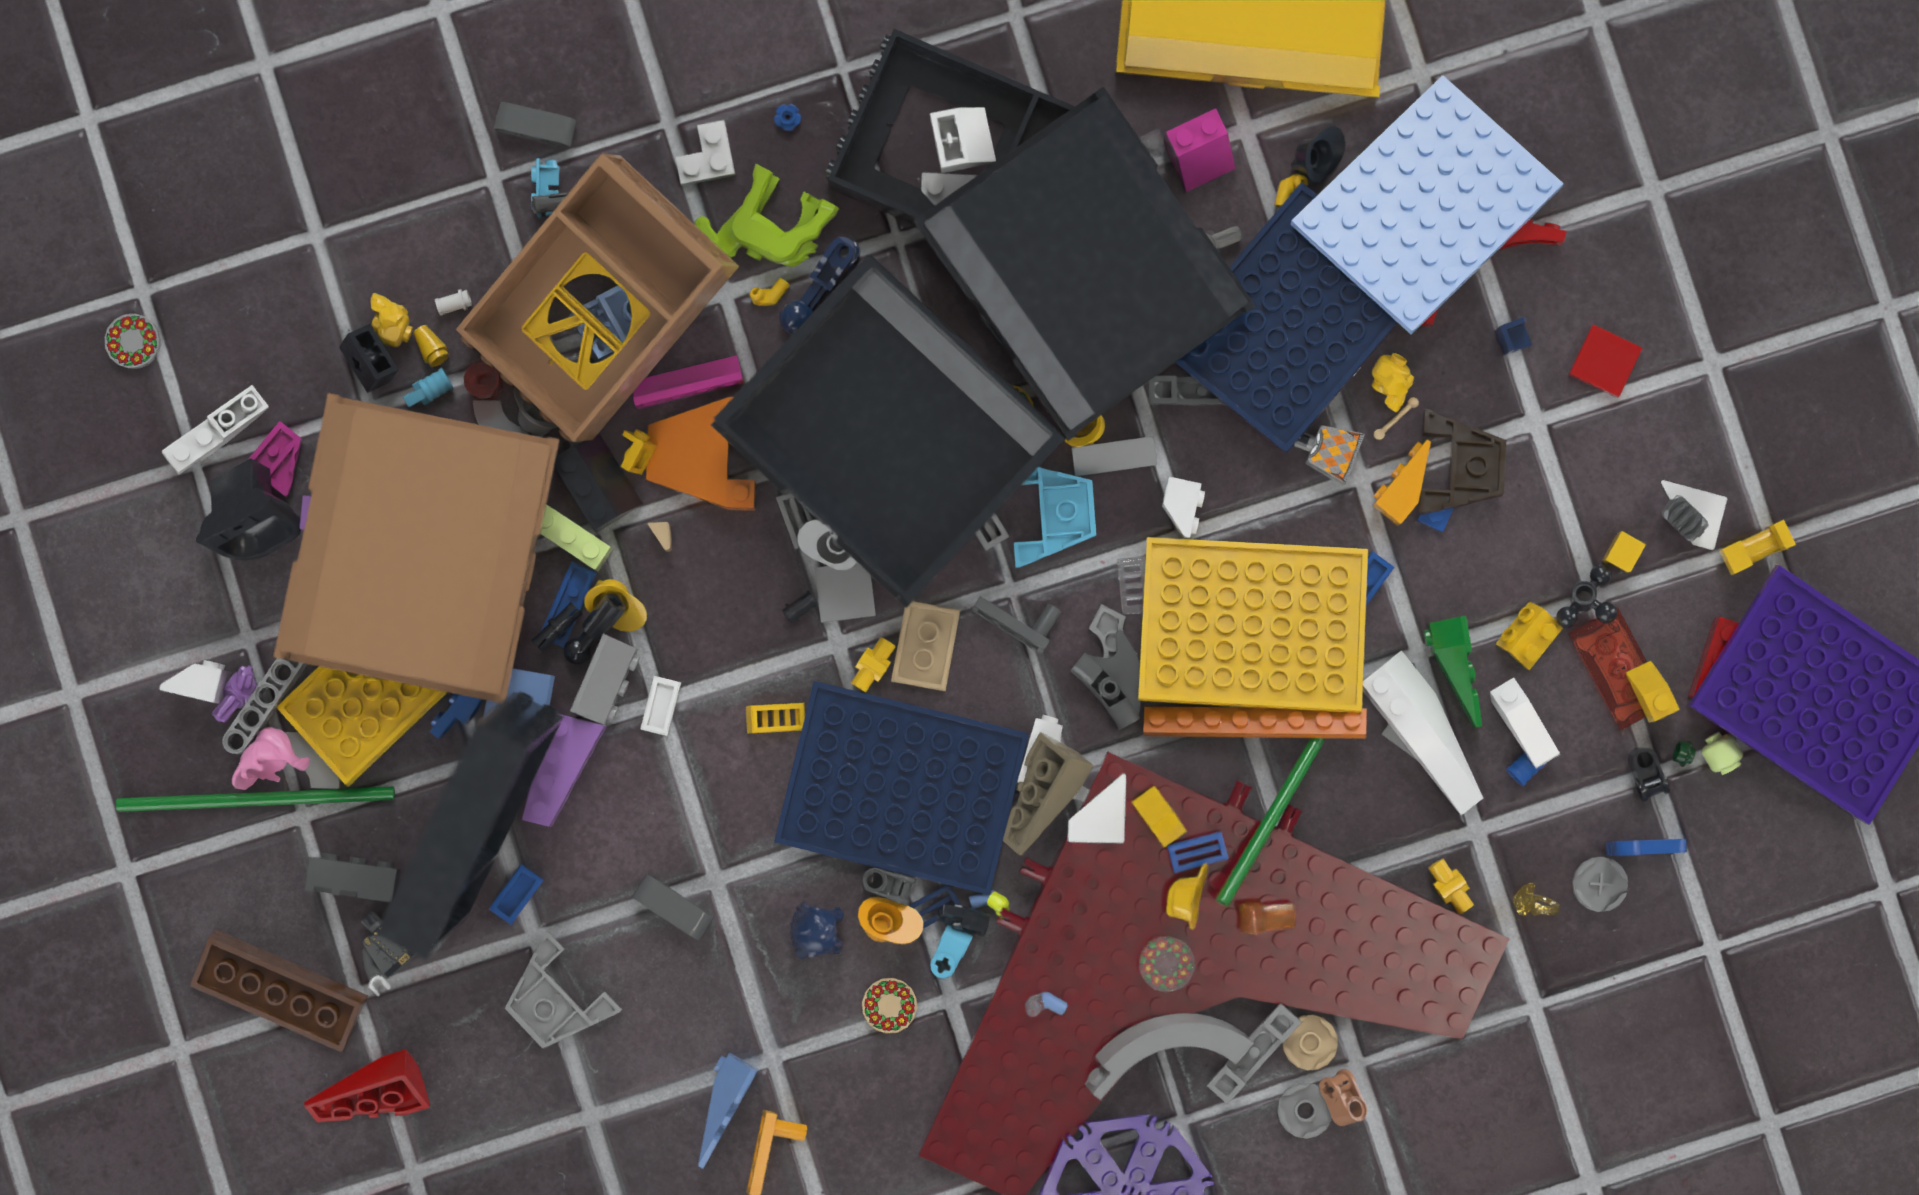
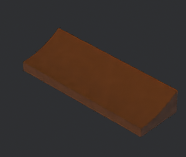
M217 929L208 937L190 984L191 987L340 1052L344 1051L368 998V995Z

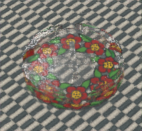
M1159 936L1149 941L1142 949L1139 958V970L1144 981L1153 989L1161 992L1179 990L1193 976L1195 970L1194 956L1190 947L1181 939L1173 936Z

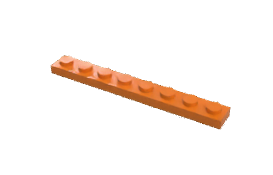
M1144 707V736L1366 739L1367 709H1362L1361 713L1249 707Z

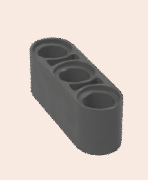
M500 102L493 129L521 138L570 148L577 120L534 108Z
M646 874L632 896L635 900L698 941L714 919L711 914L649 874Z

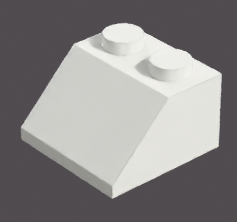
M204 660L203 665L194 663L160 685L159 690L219 704L224 699V687L229 681L232 672L224 671L225 665Z

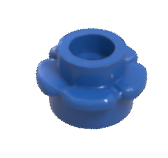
M792 104L779 106L776 109V116H774L775 124L784 131L793 130L801 122L798 108ZM789 115L790 119H785V116Z

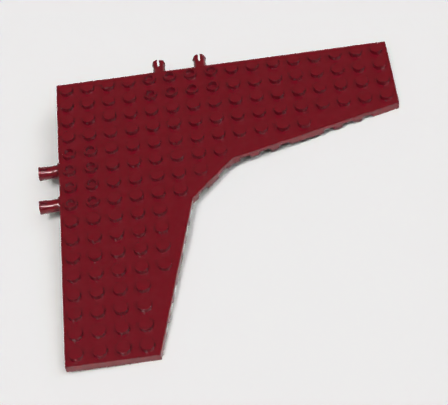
M1107 751L1080 810L1122 774H1125L1124 842H1069L1067 834L1051 866L1045 867L1028 857L1025 858L1024 865L1033 870L1021 866L1019 873L1041 882V888L1028 916L1025 918L1006 910L1004 907L1001 909L1000 915L1009 920L1000 916L997 917L995 924L1017 932L1018 937L994 994L918 1155L1003 1195H1026L1053 1162L1061 1140L1064 1139L1067 1144L1069 1141L1066 1135L1069 1133L1073 1137L1079 1130L1077 1126L1084 1124L1110 1092L1109 1090L1100 1100L1085 1085L1089 1074L1101 1065L1095 1055L1106 1044L1128 1028L1143 1021L1169 1014H1193L1237 997L1274 1004L1281 1003L1282 1005L1463 1039L1510 939L1293 837L1292 831L1303 811L1289 804L1229 906H1223L1216 901V898L1261 821L1244 814L1242 810L1252 787L1236 780L1227 803L1224 802L1222 804ZM1153 786L1156 787L1187 831L1170 844L1219 831L1223 835L1228 859L1208 864L1207 876L1199 901L1197 923L1193 930L1190 928L1188 921L1171 917L1167 914L1168 893L1172 885L1178 880L1198 877L1203 866L1177 873L1173 872L1167 846L1163 847L1132 804L1133 800ZM1218 840L1175 850V854L1217 844ZM1219 849L1177 860L1178 865L1219 855L1221 851ZM1165 937L1178 940L1187 947L1188 955L1192 957L1190 962H1193L1189 971L1190 974L1182 984L1175 985L1173 989L1170 987L1162 989L1159 986H1154L1145 978V972L1141 970L1143 964L1140 965L1144 956V951L1152 942H1158L1160 938L1166 940ZM1162 950L1160 955L1155 958L1153 968L1158 970L1161 975L1165 974L1171 977L1173 972L1178 969V961L1180 962V959L1172 952ZM1049 992L1067 1002L1065 1012L1059 1015L1049 1008L1045 1009L1042 993Z

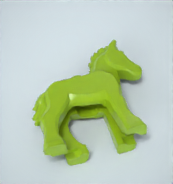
M755 164L753 185L750 192L746 196L743 205L723 224L719 232H714L709 219L703 216L698 217L694 225L730 258L735 257L738 249L742 246L747 249V255L758 261L763 257L776 264L795 267L809 259V254L816 253L815 249L818 248V245L813 243V240L820 236L822 229L836 216L839 208L824 199L818 200L810 194L803 192L800 199L802 202L800 220L793 229L784 232L772 221L761 215L780 178L774 176L771 171Z

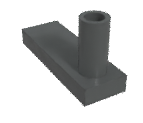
M981 596L972 609L973 612L1041 655L1050 642L1046 636L1061 614L1058 608L1047 604L1031 629Z

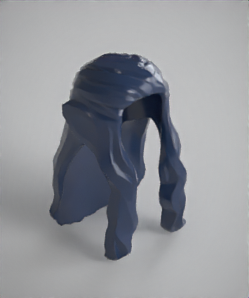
M805 901L797 906V911L794 913L790 923V938L792 939V945L796 948L795 953L798 958L803 959L822 954L841 953L843 942L838 938L836 939V924L844 918L840 907H835L834 910H824L815 906H809L805 904Z

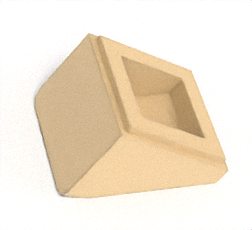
M668 522L648 523L665 551L671 552V525Z

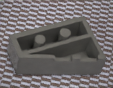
M322 853V858H309L304 891H317L391 902L397 891L400 869L393 868L394 863L377 861V866L368 865L365 858L350 857L349 862L338 860L339 855Z

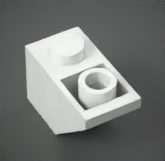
M1169 477L1162 507L1182 538L1189 539L1191 533L1196 534L1199 518L1195 517L1196 507L1202 508L1205 491L1200 490L1201 483Z

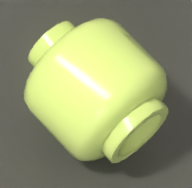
M1717 732L1705 739L1707 745L1702 748V755L1713 772H1721L1724 775L1741 765L1740 760L1743 757V752L1731 734L1722 736L1720 732Z

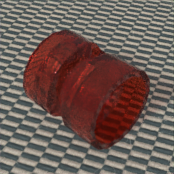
M476 362L466 370L464 385L466 390L476 399L494 400L502 392L503 379L494 367H490L485 362Z

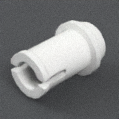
M459 289L458 293L435 299L440 316L462 308L465 311L468 310L467 307L472 306L468 290L462 291Z

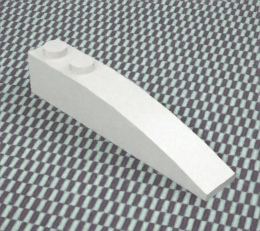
M1401 650L1363 680V692L1459 814L1463 815L1482 800L1483 796L1436 693Z

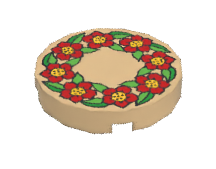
M883 978L873 983L865 992L862 1001L863 1015L868 1024L875 1030L883 1033H897L907 1028L914 1020L917 1011V999L912 988L904 981L895 978Z

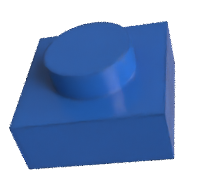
M1454 508L1419 515L1417 522L1442 533Z

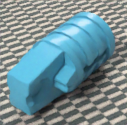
M443 368L438 369L439 371L432 373V375L425 377V379H420L412 384L415 390L403 397L408 407L420 401L425 406L434 401L433 399L454 389Z

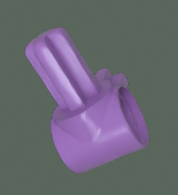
M249 665L247 668L241 666L238 672L234 673L225 685L224 699L212 712V715L218 722H226L237 708H243L257 688L252 666Z

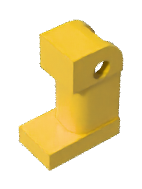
M1784 520L1764 528L1765 530L1719 550L1731 575L1752 566L1753 563L1775 552L1778 553L1796 545Z

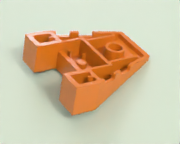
M727 397L649 424L648 435L650 439L648 441L655 444L657 448L646 466V480L727 510L755 511V480L728 479L729 442L711 426L714 422V417L733 397Z

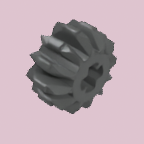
M1680 495L1670 499L1661 510L1662 516L1688 541L1693 542L1709 526L1708 521Z

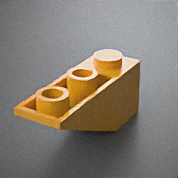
M1428 439L1423 444L1420 442L1415 444L1408 453L1412 457L1406 465L1400 463L1391 474L1394 480L1388 487L1383 484L1373 496L1377 500L1372 506L1397 526L1406 519L1419 502L1431 443Z

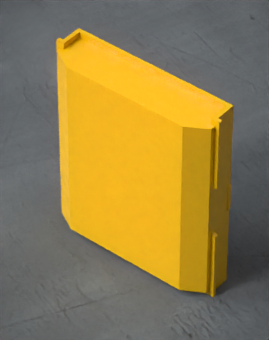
M1122 0L1116 73L1227 83L1229 86L1264 89L1265 87L1379 98L1380 86L1378 85L1385 0Z

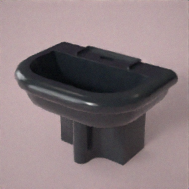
M250 458L211 480V513L203 520L200 533L196 537V542L232 560H255L271 554L296 539L301 533V519L286 502L271 495L270 468Z

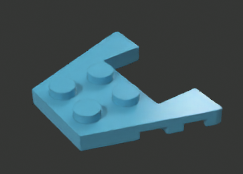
M1038 467L1022 485L1038 484L1042 541L1015 542V568L1023 567L1096 536L1092 480Z

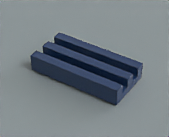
M945 885L911 903L909 907L914 909L945 891H948L950 896L918 912L921 917L952 900L955 905H961L952 887ZM937 915L923 922V929L937 922Z

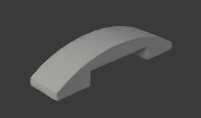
M1280 1003L1250 1034L1249 1038L1254 1044L1239 1062L1235 1064L1228 1059L1207 1084V1087L1228 1104L1302 1021Z

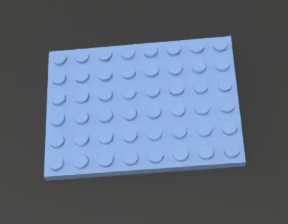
M1442 75L1291 220V225L1412 335L1562 188L1564 183Z

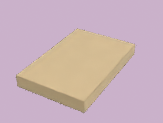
M914 601L907 609L904 608L891 682L946 691L960 610Z

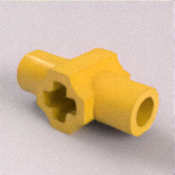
M880 637L873 649L868 647L855 666L859 671L851 681V684L866 693L874 680L879 682L891 664L887 659L896 646Z
M1444 858L1428 867L1436 879L1433 886L1445 904L1451 902L1458 914H1462L1474 905L1466 893L1470 889L1467 882L1457 869L1451 871Z

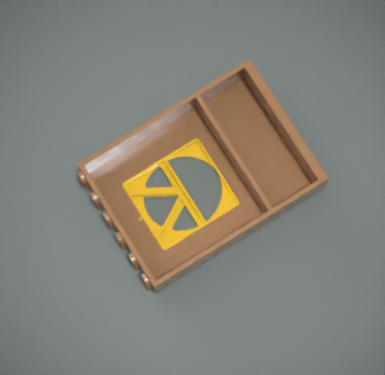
M602 153L456 330L462 335L461 340L472 349L475 347L482 354L480 358L490 367L495 366L501 372L500 377L507 384L515 385L521 391L519 395L529 404L534 403L540 409L539 414L546 421L554 422L560 428L559 433L570 442L572 440L574 442L593 440L739 266L622 156ZM586 274H601L610 277L626 292L632 315L630 329L623 343L564 288L568 282ZM557 297L575 315L549 324V311L554 298ZM585 324L579 358L576 363L559 353L550 336ZM596 334L614 351V354L605 360L592 364L590 363L594 335Z

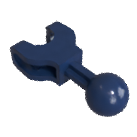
M846 237L836 238L824 252L809 276L814 281L801 299L790 301L783 306L779 320L782 328L787 333L792 335L813 313V309L827 290L833 292L859 259L861 252L859 245L855 241ZM848 246L849 253L845 258H842L840 256L841 248Z

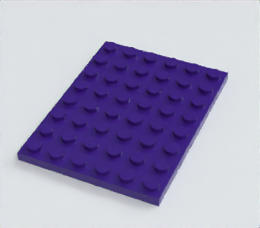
M1775 565L1688 706L1863 823L1870 825L1919 746V659L1782 566Z

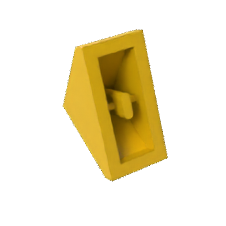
M1155 786L1132 801V804L1163 847H1166L1187 832Z

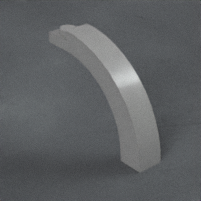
M1190 1013L1159 1016L1128 1028L1106 1044L1095 1055L1101 1065L1089 1074L1085 1085L1093 1095L1101 1100L1130 1067L1143 1058L1161 1050L1184 1046L1205 1048L1215 1051L1237 1064L1254 1043L1244 1032L1235 1026L1211 1016Z

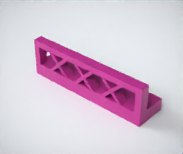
M738 356L647 377L633 392L634 404L637 409L743 384L744 380Z

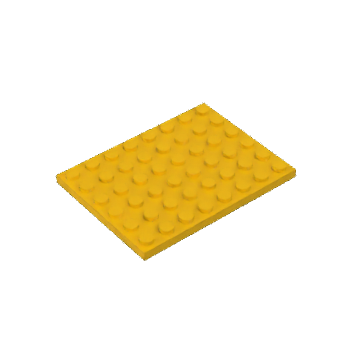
M1147 537L1138 701L1361 713L1368 549Z

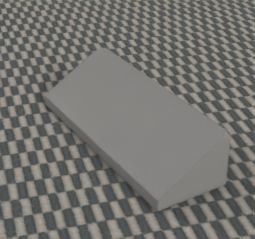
M1154 436L1073 447L1071 449L1075 476L1157 465Z

